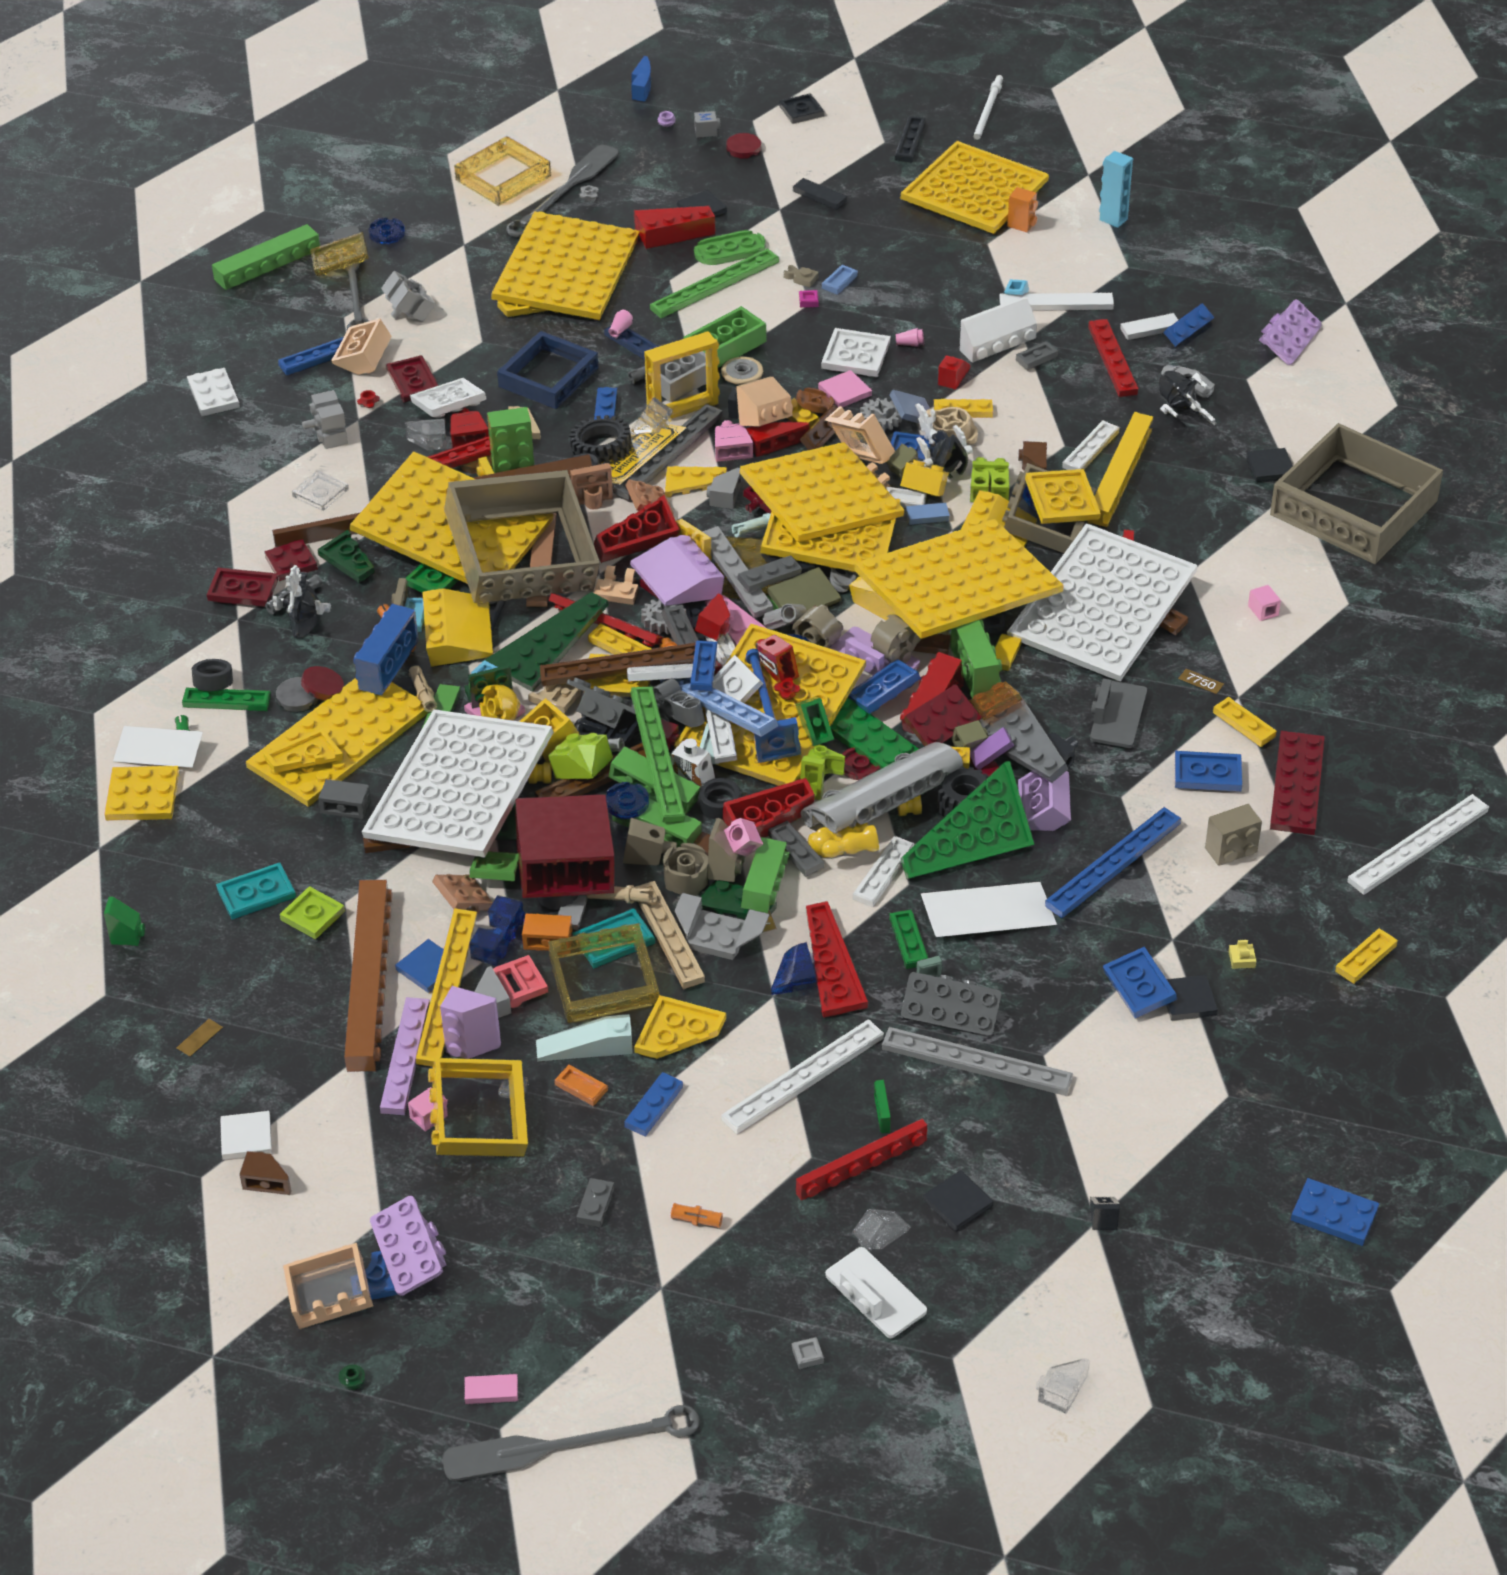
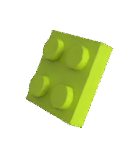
M309 886L280 913V919L306 935L317 939L345 912V906Z

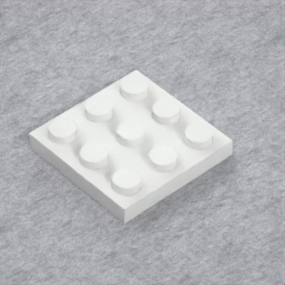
M835 328L821 362V368L842 372L851 370L855 374L878 377L890 344V336Z
M464 378L410 395L412 403L435 418L442 417L450 411H460L468 405H478L480 401L486 400L485 392Z

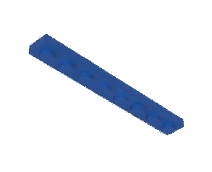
M1163 807L1046 899L1045 907L1059 917H1065L1181 824V817Z

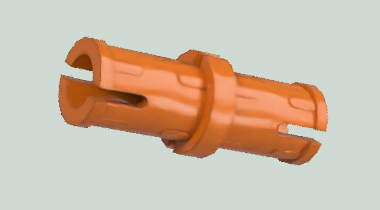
M674 1203L671 1210V1218L692 1222V1225L696 1226L703 1224L720 1228L723 1213L702 1209V1206L698 1205L691 1207ZM687 1213L707 1216V1218L687 1215Z

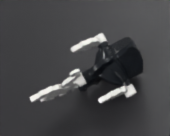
M1176 371L1164 372L1159 380V391L1167 402L1160 410L1165 415L1169 412L1174 417H1177L1178 414L1172 408L1191 409L1200 419L1204 417L1215 426V419L1205 409L1201 408L1200 403L1196 401L1195 385L1200 384L1204 388L1207 387L1202 381V377L1195 373L1189 380Z
M915 404L920 414L918 420L921 431L926 433L924 438L929 440V444H934V441L936 442L935 446L928 449L924 439L916 438L925 456V460H923L925 462L924 466L932 467V465L944 467L943 471L949 472L948 478H953L950 473L955 470L961 461L962 464L956 470V473L963 475L968 465V455L973 452L972 447L966 444L964 432L957 425L953 426L957 437L953 434L949 437L944 430L937 432L933 429V422L936 421L934 409L930 410L931 417H928L923 405Z
M294 565L290 569V576H286V586L290 590V597L282 599L273 596V606L275 610L286 608L290 618L293 637L302 638L315 627L324 612H330L331 604L319 601L316 593L309 585V581H306L308 573L300 572L297 565Z

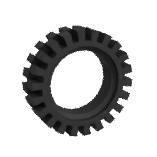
M605 415L604 419H601V416H596V420L590 417L588 422L583 420L581 425L576 424L575 429L572 428L569 435L573 456L582 453L593 454L598 458L600 465L603 461H605V464H610L609 460L616 462L618 461L617 457L624 458V454H628L629 449L631 450L632 448L630 427L626 421L623 422V419L619 418L617 420L616 416H612L611 419H609V415ZM599 435L618 437L604 445L595 446L584 443L588 439Z

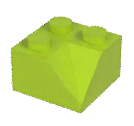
M590 733L588 735L570 734L548 755L555 779L593 778L613 759L607 735H597V733Z

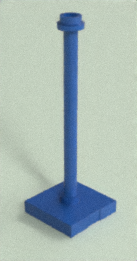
M750 649L746 653V661L752 665L753 673L763 682L758 690L764 712L775 719L760 666L759 652L757 649ZM796 717L777 721L778 727L762 737L754 733L758 763L801 755Z

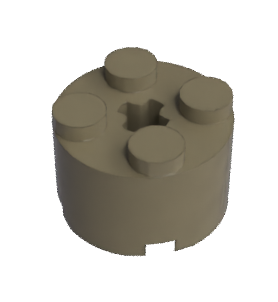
M825 605L814 606L793 624V629L795 628L796 633L794 637L830 648L840 638L843 624L829 612Z
M891 614L887 616L888 620L885 622L881 620L875 627L871 635V642L873 643L871 648L884 654V658L891 663L897 659L907 663L911 659V653L921 638L899 616Z
M683 843L681 847L674 849L673 846L667 850L663 858L666 889L677 894L699 895L700 891L709 882V879H707L708 856L705 854V850L692 843Z

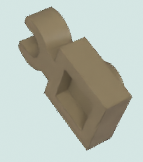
M789 265L788 271L784 270V278L794 279V283L810 288L819 278V272L801 267L799 270L795 266Z

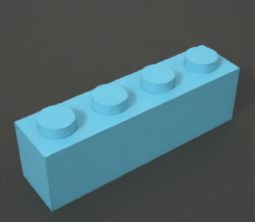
M1113 151L1103 161L1104 171L1101 179L1103 183L1100 193L1099 220L1118 228L1128 219L1133 158Z

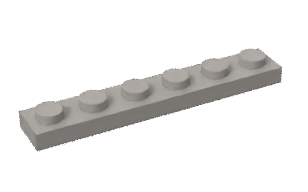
M716 526L703 531V533L711 537V556L754 619L773 611V605L761 588L747 592L738 581V573L748 569L720 528Z

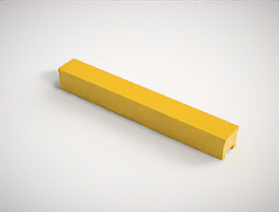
M1134 412L1094 496L1101 516L1099 520H1088L1089 524L1108 527L1151 435L1152 429L1149 427L1153 421V416Z

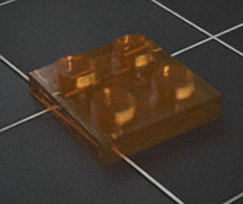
M1000 682L987 692L976 694L969 702L982 719L986 720L1022 701L1020 693L1007 682Z

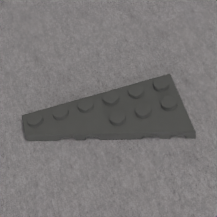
M1018 690L979 721L981 726L986 728L988 737L1004 727L1008 731L1014 746L1003 754L1049 782L1053 783L1068 770L1063 758Z

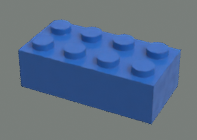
M391 604L389 609L383 613L378 625L374 626L369 638L365 639L360 651L356 652L353 662L356 666V680L358 681L359 690L383 695L419 641L415 609Z

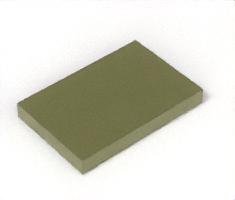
M819 567L770 586L767 589V593L778 608H782L785 604H801L806 610H809L814 605H825L828 607L841 600V596Z

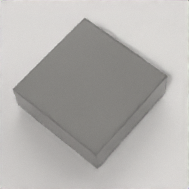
M817 1337L792 1343V1350L799 1369L824 1363V1357Z

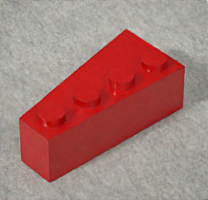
M941 652L937 653L935 659H931L926 675H923L919 681V688L916 692L912 693L907 709H903L900 720L902 721L904 731L915 734L904 721V717L955 684L959 688L963 687L965 682L961 659Z

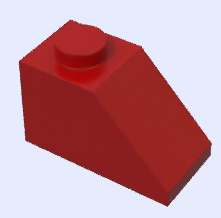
M946 355L939 365L938 385L956 390L971 368V365L964 360Z
M718 593L699 614L695 631L716 641L722 635L725 636L731 626L729 624L730 612L721 594Z

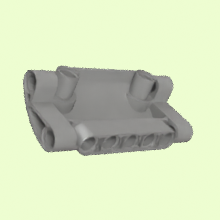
M939 742L930 743L911 754L902 753L897 755L895 762L839 791L829 790L825 792L823 799L801 810V817L809 828L822 823L833 833H837L852 825L853 820L859 824L867 823L938 786L946 775L963 767V760L960 754L952 747Z

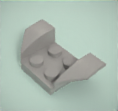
M682 893L675 909L691 950L730 960L735 958L741 946L763 933L769 918V914L749 910L745 920L702 910L701 897Z

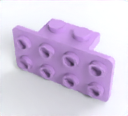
M1295 299L1281 315L1277 313L1270 320L1272 324L1269 323L1262 330L1264 334L1260 337L1259 341L1264 345L1266 344L1287 365H1291L1320 329L1322 323L1302 303Z
M856 626L849 629L830 647L832 650L866 660L864 670L872 675H875L891 664L890 661L884 658V654L871 648V646L873 647L871 642L872 634ZM911 656V659L905 664L915 670L919 667L920 661Z
M413 1196L402 1199L370 1218L371 1226L394 1288L400 1296L442 1274V1267L446 1266L443 1257L446 1251L442 1243L437 1241L435 1237L438 1235L435 1225L432 1221L428 1223L421 1215L416 1199Z

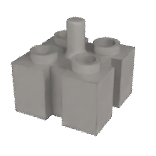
M396 271L392 272L381 288L385 293V298L392 303L394 310L391 316L397 319L401 312H404L409 318L413 320L418 319L423 322L436 305L433 299L426 294L427 291L422 284L412 279L409 280Z
M335 391L311 395L312 403L309 404L311 414L314 415V419L302 422L303 429L313 428L314 431L317 430L318 441L323 443L325 449L348 444L344 412L338 403Z

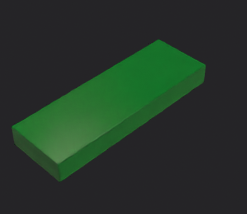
M912 910L890 913L889 919L906 969L916 968L917 961L928 959L913 912Z

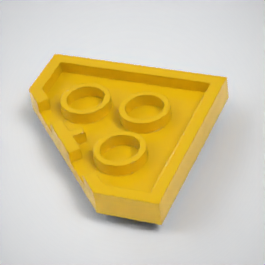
M659 995L634 1046V1051L637 1054L658 1059L717 1037L726 1020V1013Z

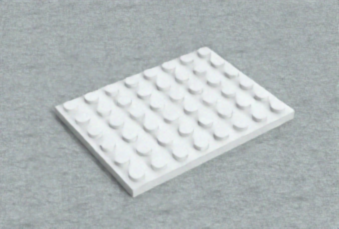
M1086 523L1051 571L1064 585L1063 592L1028 603L1007 633L1009 636L1021 639V643L1121 681L1197 572V565Z
M433 710L362 830L363 837L485 857L516 802L515 799L518 798L553 734L552 726Z

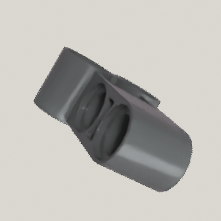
M674 678L653 688L655 698L660 704L658 710L662 720L671 722L675 719L689 727H697L705 722L701 701L681 691L680 685Z

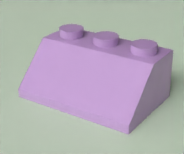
M1033 771L1018 780V790L1030 830L1054 831L1071 820L1068 771L1053 783Z
M452 986L440 1006L446 1053L455 1057L469 1059L499 1048L501 1040L496 998Z

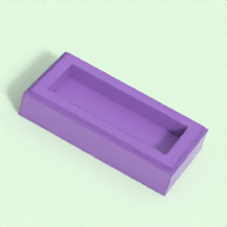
M1003 727L970 750V757L977 769L980 770L1014 746L1008 731Z

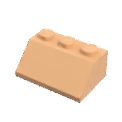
M381 318L349 327L332 359V363L358 375L372 373L376 369L392 337Z
M767 377L736 386L740 426H761L792 416L791 396L774 377Z

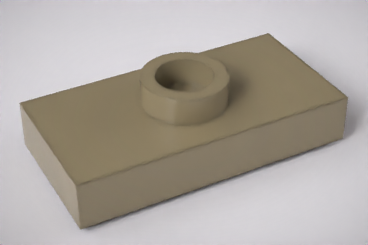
M399 578L396 593L392 594V604L405 607L406 598L409 595L408 583L406 578Z

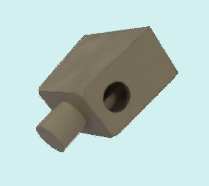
M631 818L623 863L658 865L661 854H665L673 846L675 849L677 843L664 841L665 829L663 827Z

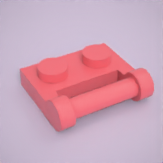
M529 955L493 969L510 997L511 1008H516L524 1001L548 993V986ZM512 974L521 991L515 992L506 975Z

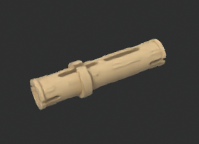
M419 666L411 667L409 669V676L416 688L418 700L422 702L426 712L436 710L437 703L434 699V692L428 686L422 669Z
M628 885L627 887L614 886L613 894L587 895L589 899L621 900L631 904L634 902L652 903L653 899L649 898H654V890L652 888H635L634 885Z

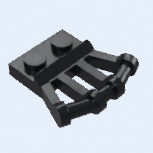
M627 712L623 713L617 729L608 725L603 726L592 721H599L583 714L574 724L579 735L590 734L583 733L587 730L597 733V735H607V739L623 738L625 747L639 730L636 715Z

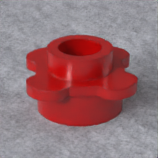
M365 390L361 392L357 404L372 408L376 402L380 401V397L372 390Z
M785 678L780 684H775L774 689L779 692L782 699L789 700L794 698L796 693L800 691V686L796 685L792 678Z

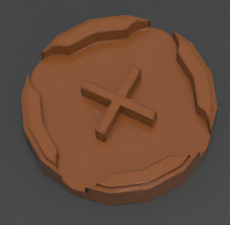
M804 388V391L798 390L795 399L801 407L816 413H825L835 403L831 396L829 398L826 396L827 393L815 388Z

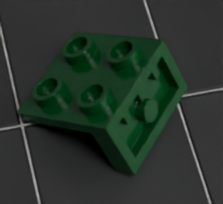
M509 665L469 674V685H465V693L472 709L480 707V703L484 702L485 695L481 693L486 686L504 685L513 690L511 668Z

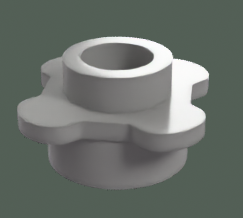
M584 186L581 188L580 197L584 201L592 202L596 200L597 187Z

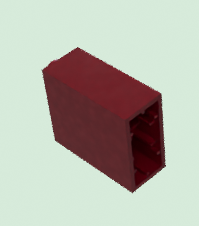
M605 795L515 799L516 838L523 898L614 893V851Z

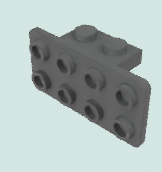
M575 678L574 681L567 680V684L585 691L576 710L583 715L617 729L625 709L635 713L634 705L630 706V701L616 695L609 697L611 692L596 686L591 689L592 684Z
M1103 678L1101 687L1097 686L1095 699L1097 701L1092 703L1091 714H1094V724L1090 740L1126 748L1133 747L1147 688L1145 686Z
M912 972L909 975L901 1016L909 1020L991 1036L994 1032L1002 994L1000 990L978 986L977 982L970 980L959 982L954 981L953 977L947 975L935 977Z

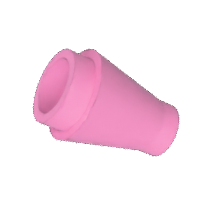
M626 310L616 313L609 329V334L612 337L617 338L632 325L633 316Z
M918 328L896 334L897 345L915 347L924 345L923 329L918 330Z

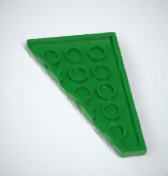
M1010 761L1003 763L901 857L906 879L1034 845Z

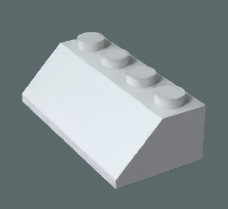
M1023 296L962 319L960 351L973 363L1035 339L1037 322L1027 297Z

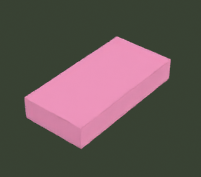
M517 1374L465 1377V1404L518 1401Z

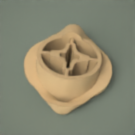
M959 407L934 410L936 421L933 422L934 430L937 432L944 430L949 437L952 434L957 437L953 426L957 425L964 432L967 444H975L977 442V427L966 410ZM928 409V410L926 411L927 414H928V417H931V413H930V410H931V409Z

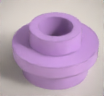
M670 111L661 112L658 117V123L664 127H669L675 123V117Z

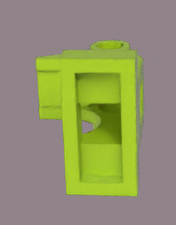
M823 745L815 746L809 751L807 756H803L800 779L807 778L815 794L814 800L822 799L825 774L844 775L845 756Z

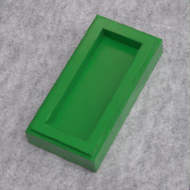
M875 1080L874 1099L880 1132L882 1134L890 1133L891 1117L884 1080Z

